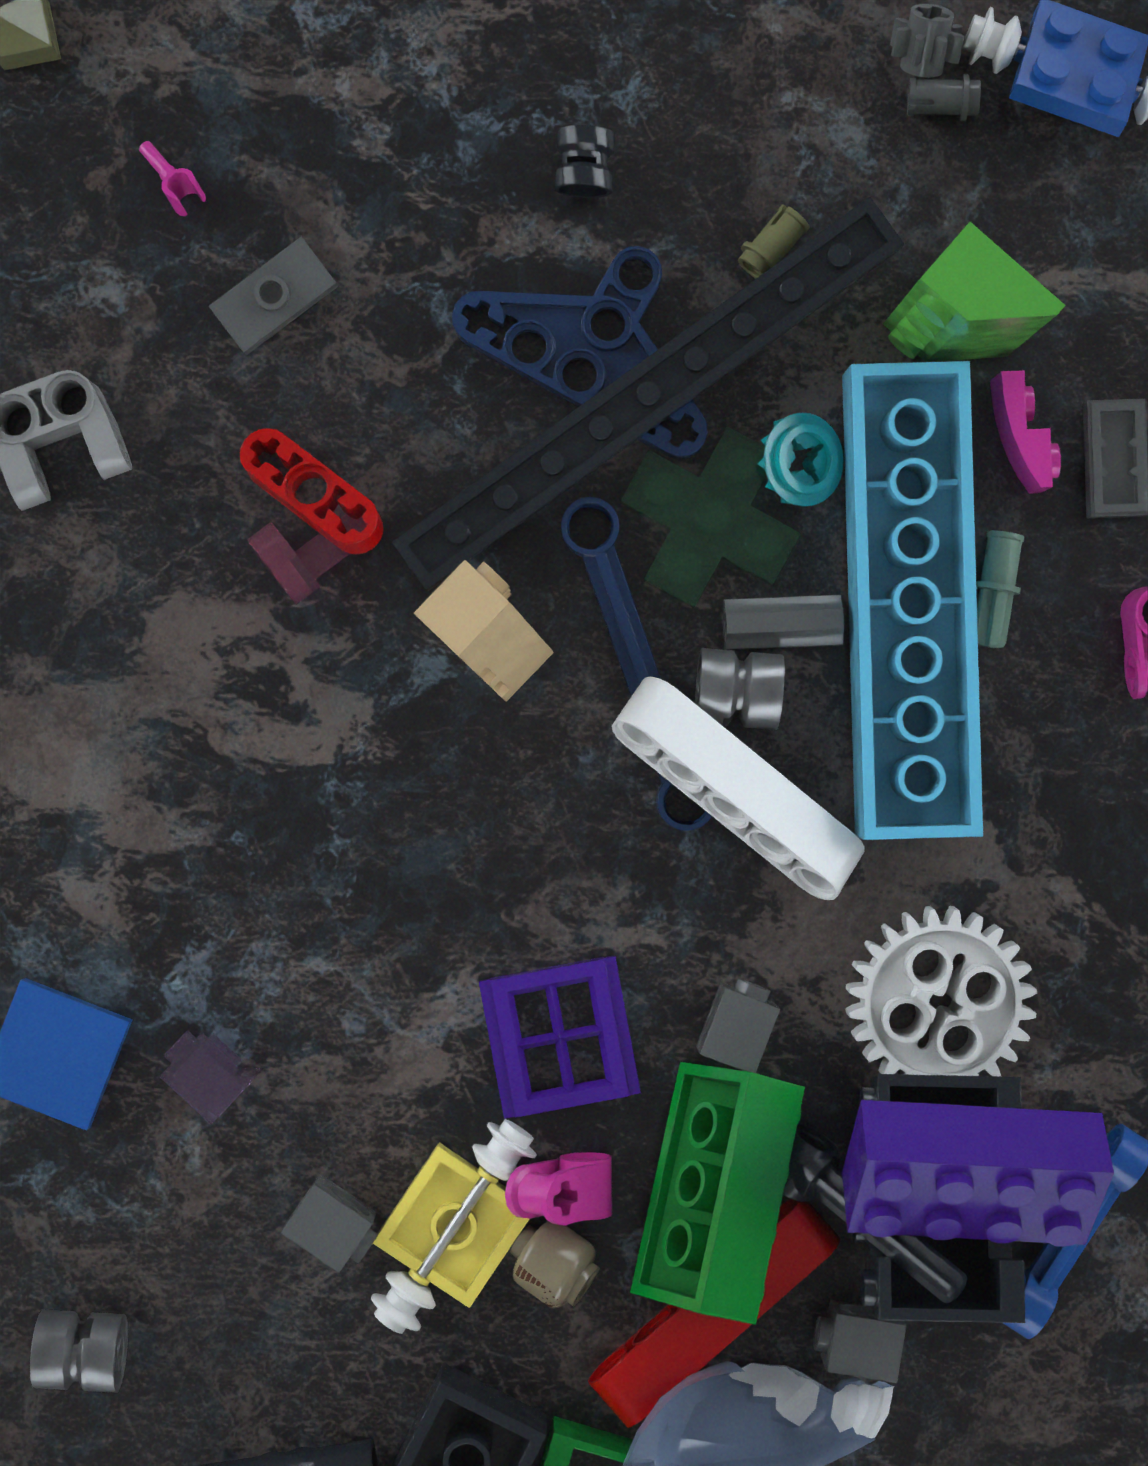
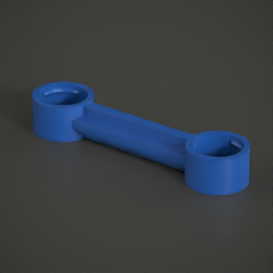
M1124 1124L1116 1125L1107 1134L1114 1175L1086 1245L1119 1194L1132 1188L1148 1167V1140ZM1045 1243L1029 1269L1024 1270L1025 1323L1003 1324L1026 1339L1036 1336L1052 1315L1058 1300V1289L1086 1245L1073 1244L1060 1247Z

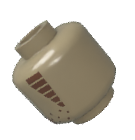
M549 1221L544 1223L538 1230L528 1225L519 1235L510 1251V1254L517 1258L513 1269L514 1281L551 1308H559L566 1302L574 1307L587 1292L600 1269L594 1264L596 1251L590 1242L566 1225H556Z

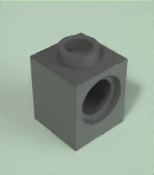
M738 978L735 987L721 982L696 1045L699 1053L742 1071L756 1073L780 1008L774 1002L768 1000L771 991L741 978Z
M319 1173L287 1220L281 1234L340 1273L349 1258L358 1264L373 1244L378 1234L371 1230L370 1227L377 1212Z
M830 1300L827 1317L818 1316L816 1322L814 1351L821 1352L820 1356L827 1372L897 1383L907 1325L904 1321L878 1320L872 1306Z

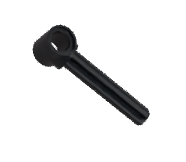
M798 1123L789 1162V1176L784 1186L783 1195L799 1202L811 1201L817 1198L846 1222L842 1173L838 1171L840 1161L835 1157L838 1153L837 1147L820 1131L804 1123ZM860 1233L943 1303L950 1304L964 1290L967 1281L966 1274L920 1236L892 1235L889 1237H875L867 1233Z

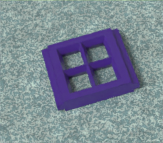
M615 955L479 981L504 1119L623 1098L641 1093ZM588 982L596 1024L564 1030L557 987ZM545 990L553 1032L522 1038L514 995ZM598 1036L606 1078L574 1084L567 1041ZM555 1044L563 1086L532 1092L524 1049Z

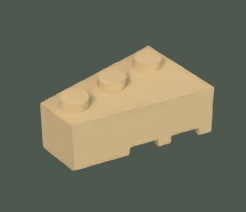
M464 560L414 614L507 702L554 652L507 600L512 595L509 589L510 586L484 561L475 569Z

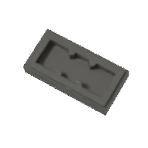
M301 236L210 304L209 308L247 356L336 289L338 285Z
M1145 399L1087 400L1083 403L1086 518L1147 516L1148 465Z

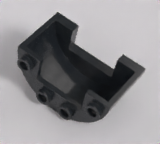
M877 1074L873 1079L871 1087H861L859 1106L861 1100L1021 1109V1077ZM852 1233L853 1242L863 1243L865 1269L861 1270L860 1276L862 1306H872L878 1320L1025 1323L1024 1261L1012 1259V1242L995 1243L990 1240L963 1238L935 1240L930 1237L920 1236L967 1276L966 1286L962 1293L953 1302L948 1304L938 1299L860 1233Z

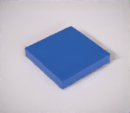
M21 979L0 1031V1097L87 1131L93 1123L133 1019L30 979Z

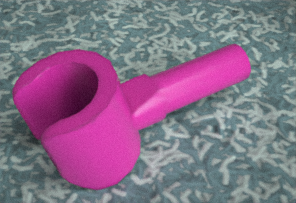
M145 141L140 145L139 151L163 180L162 190L177 214L180 216L188 215L180 202L188 194H197L203 202L206 201V196L192 171L185 168L175 169L150 141Z

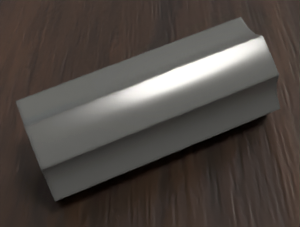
M841 595L723 600L722 620L725 650L843 645L844 613Z

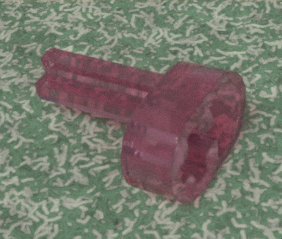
M347 514L340 517L347 532L350 529L361 532L366 528L362 517L358 520L352 519ZM272 522L247 539L258 557L296 605L320 588L316 581L318 577L349 555V553L340 550L320 533L294 551Z

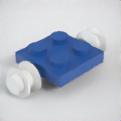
M1051 0L1039 1L1034 11L1027 37L1022 36L1021 40L1022 30L1018 16H1014L1006 25L994 21L993 7L988 9L985 18L974 15L962 49L971 52L970 65L980 56L992 59L993 73L995 74L1006 68L1014 56L1013 61L1019 62L1009 99L1116 137L1120 136L1128 122L1132 103H1134L1133 110L1137 124L1142 125L1148 119V76L1144 81L1142 78H1139L1148 47V35Z

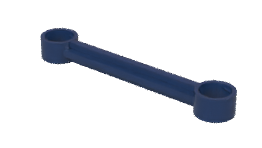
M584 497L573 502L564 512L561 522V535L567 548L583 559L625 682L632 697L644 678L656 677L661 679L614 545L619 533L617 513L609 503L600 498ZM580 508H596L607 516L609 522L611 521V532L608 539L596 549L581 548L569 536L570 519ZM658 773L661 785L656 795V806L662 819L670 826L684 831L695 830L705 825L712 817L707 811L699 819L688 822L678 821L669 815L666 810L665 798L673 784Z

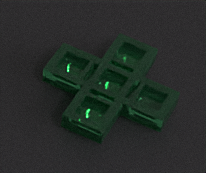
M727 427L700 477L650 450L647 451L620 501L621 504L670 530L643 580L644 582L692 608L696 606L721 558L769 585L774 584L801 533L751 506L767 476L765 469L757 465L764 457V446Z

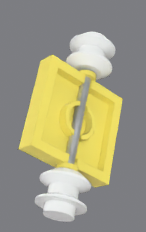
M505 1119L501 1126L492 1122L487 1124L493 1136L488 1145L474 1144L472 1146L476 1160L480 1164L479 1168L439 1142L377 1233L378 1235L373 1244L410 1268L409 1272H387L386 1279L391 1285V1289L387 1295L374 1293L371 1296L372 1302L377 1307L374 1313L375 1317L389 1329L400 1334L406 1328L419 1331L421 1324L415 1316L420 1307L434 1309L436 1306L432 1292L428 1287L430 1282L470 1308L529 1221V1218L516 1217L510 1212L505 1199L506 1187L498 1182L499 1179L508 1181L511 1173L517 1168L516 1164L521 1157L535 1158L537 1156L535 1151L529 1146L534 1138L512 1121Z

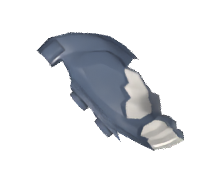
M725 1361L689 1375L658 1400L637 1430L622 1466H825L875 1440L877 1433L889 1414L894 1386L882 1381L871 1384L852 1377L840 1380L835 1388H827L802 1372L785 1365L749 1363L739 1367L736 1363Z

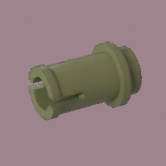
M784 204L780 205L775 215L753 242L746 241L741 246L743 254L738 259L739 264L752 277L758 278L784 259L802 235L808 232L810 229L809 224L793 208L789 206L787 208Z

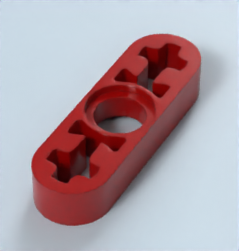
M271 428L257 430L244 440L240 449V461L251 480L340 550L349 554H363L372 550L379 543L383 534V522L373 502L282 432ZM264 451L271 455L277 453L281 462L289 471L283 477L281 472L272 464L267 462L261 464L258 456ZM317 478L327 483L326 493L318 502L304 504L296 499L297 489L304 481ZM338 504L342 511L352 519L358 520L362 517L366 528L361 532L355 529H350L347 532L340 517L334 513Z

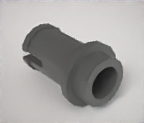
M962 74L961 80L909 78L908 116H914V114L959 115V121L966 122L967 116H978L981 97L980 80H970L969 74Z

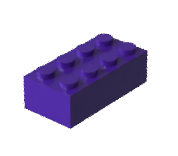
M861 1100L842 1170L847 1233H867L875 1237H889L892 1235L925 1236L935 1240H950L953 1238L983 1239L995 1243H1010L1013 1241L1041 1242L1060 1247L1073 1244L1086 1245L1114 1175L1102 1113Z

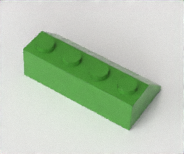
M969 222L918 280L883 325L891 331L888 335L890 342L911 359H914L917 355L925 362L1007 357L1056 317L1066 305L973 223Z

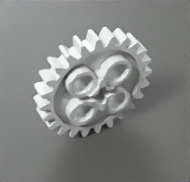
M925 906L923 923L919 924L910 914L904 912L902 913L904 930L898 933L887 924H882L881 929L886 942L882 946L869 940L864 942L867 950L873 955L870 963L864 961H853L852 966L864 976L863 982L846 984V990L860 998L859 1003L845 1008L846 1014L850 1018L864 1021L851 1031V1034L856 1041L872 1039L862 1052L865 1058L871 1062L884 1056L879 1067L881 1074H895L901 1069L900 1074L979 1076L978 1072L985 1069L992 1076H1001L995 1062L1000 1056L1013 1062L1018 1060L1015 1052L1009 1047L1012 1039L1018 1041H1029L1030 1036L1018 1026L1019 1020L1034 1019L1037 1015L1031 1008L1022 1004V999L1037 994V989L1031 984L1019 982L1020 978L1032 970L1031 966L1025 961L1010 962L1020 949L1018 944L1011 940L998 945L1004 930L996 924L989 926L981 933L983 917L975 912H972L962 925L960 910L954 906H949L943 921L939 920L935 909L931 906ZM924 950H936L939 961L934 972L927 976H915L912 965L917 954ZM961 953L964 955L963 962L957 966L952 974L954 957ZM988 972L991 977V985L988 992L980 998H968L966 986L969 979L976 973ZM946 993L952 998L949 1007L939 1005L935 1009L929 1003L933 994L943 996ZM900 1004H914L916 1015L911 1025L903 1029L891 1028L889 1018L893 1009ZM930 1026L928 1043L924 1048H919L917 1045L918 1041L925 1035ZM955 1026H966L968 1029V1039L964 1046L955 1051L944 1050L943 1039L947 1031Z

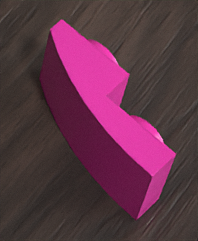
M1025 370L1001 371L990 380L995 421L1002 445L1017 477L1028 493H1042L1052 488L1053 478H1058L1060 475L1061 455L1059 445L1051 443L1050 428L1027 429V421H1033L1035 394L1032 386H1025Z

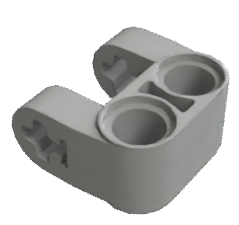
M71 370L56 372L0 394V468L8 489L21 511L51 500L49 488L35 450L82 432L92 460L103 480L132 470L130 456L120 429L103 393L98 386L79 372ZM72 388H84L87 399L83 409L73 415L64 414L61 403L65 393ZM18 408H28L31 413L29 428L21 435L11 436L7 427L9 416Z

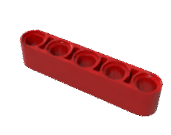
M790 1198L780 1206L777 1234L771 1249L764 1283L765 1291L760 1303L757 1319L825 1261L840 1243V1237L809 1201L799 1202ZM668 1304L607 1357L592 1373L588 1383L626 1427H633L648 1416L664 1394L689 1375L702 1369L752 1324L700 1314Z

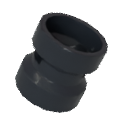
M570 125L558 129L557 151L562 155V165L555 172L556 192L566 196L598 198L612 193L613 174L607 168L608 158L614 154L615 133L612 130L591 125Z

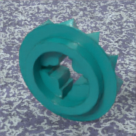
M795 413L774 421V428L770 434L760 440L764 444L765 449L764 457L757 465L765 469L768 478L765 487L775 491L781 497V503L805 507L823 502L835 491L843 472V450L836 432L824 419L811 413ZM812 448L802 462L805 471L797 470L790 472L791 463L796 458L794 451Z

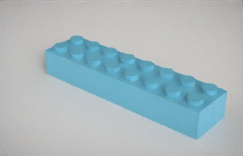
M970 361L851 364L842 375L855 835L863 840L983 837Z

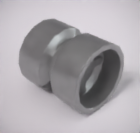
M701 648L697 669L695 704L722 726H727L733 717L741 720L745 728L777 730L780 723L784 693V656L781 654L751 652L744 661H740L732 650Z
M42 1310L38 1315L32 1338L30 1355V1380L32 1387L68 1390L74 1381H79L84 1391L117 1393L121 1387L126 1365L128 1322L126 1315L92 1312L86 1321H81L75 1311Z

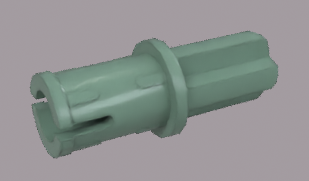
M991 530L986 533L987 543L981 581H976V589L979 590L977 601L978 645L988 648H1002L1007 641L1013 596L1019 595L1021 588L1015 585L1024 536L1012 532Z

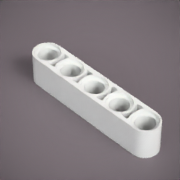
M656 677L644 678L612 724L613 733L627 748L809 894L824 900H834L839 895L865 852L862 841L677 688Z

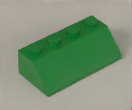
M680 1062L630 1293L696 1313L756 1325L760 1303L765 1291L764 1283L771 1249L777 1234V1220L784 1186L789 1176V1162L796 1128L801 1117L804 1086L748 1071Z

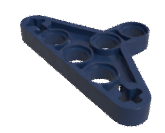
M632 246L620 251L613 259L593 296L493 291L469 292L463 295L454 306L452 312L453 327L458 338L469 347L579 407L658 350L641 326L640 321L658 291L662 278V265L657 255L651 250L641 246ZM636 259L644 261L652 271L651 283L642 290H631L625 287L619 278V271L624 263ZM481 306L488 307V319L491 323L502 329L504 328L505 316H510L518 321L506 332L501 350L491 346L498 339L496 333L484 327H480L475 334L468 331L469 322L463 316L467 309L471 312H477ZM602 310L615 311L624 321L625 328L623 333L613 341L599 339L591 329L592 318ZM525 332L538 334L546 344L544 356L535 363L527 364L521 362L512 352L514 340ZM576 360L590 363L596 371L597 378L595 384L590 389L582 392L571 390L566 386L563 380V372L569 363ZM692 400L666 420L673 424H678L683 417L689 419L692 422L690 432L697 437L694 443L684 440L679 447L673 446L669 442L672 433L661 425L656 426L654 435L646 433L638 441L667 457L676 460L688 459L696 455L703 447L708 434L707 422Z

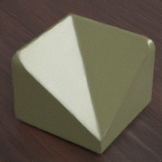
M14 0L0 7V66L4 70L61 59L50 2L48 0Z

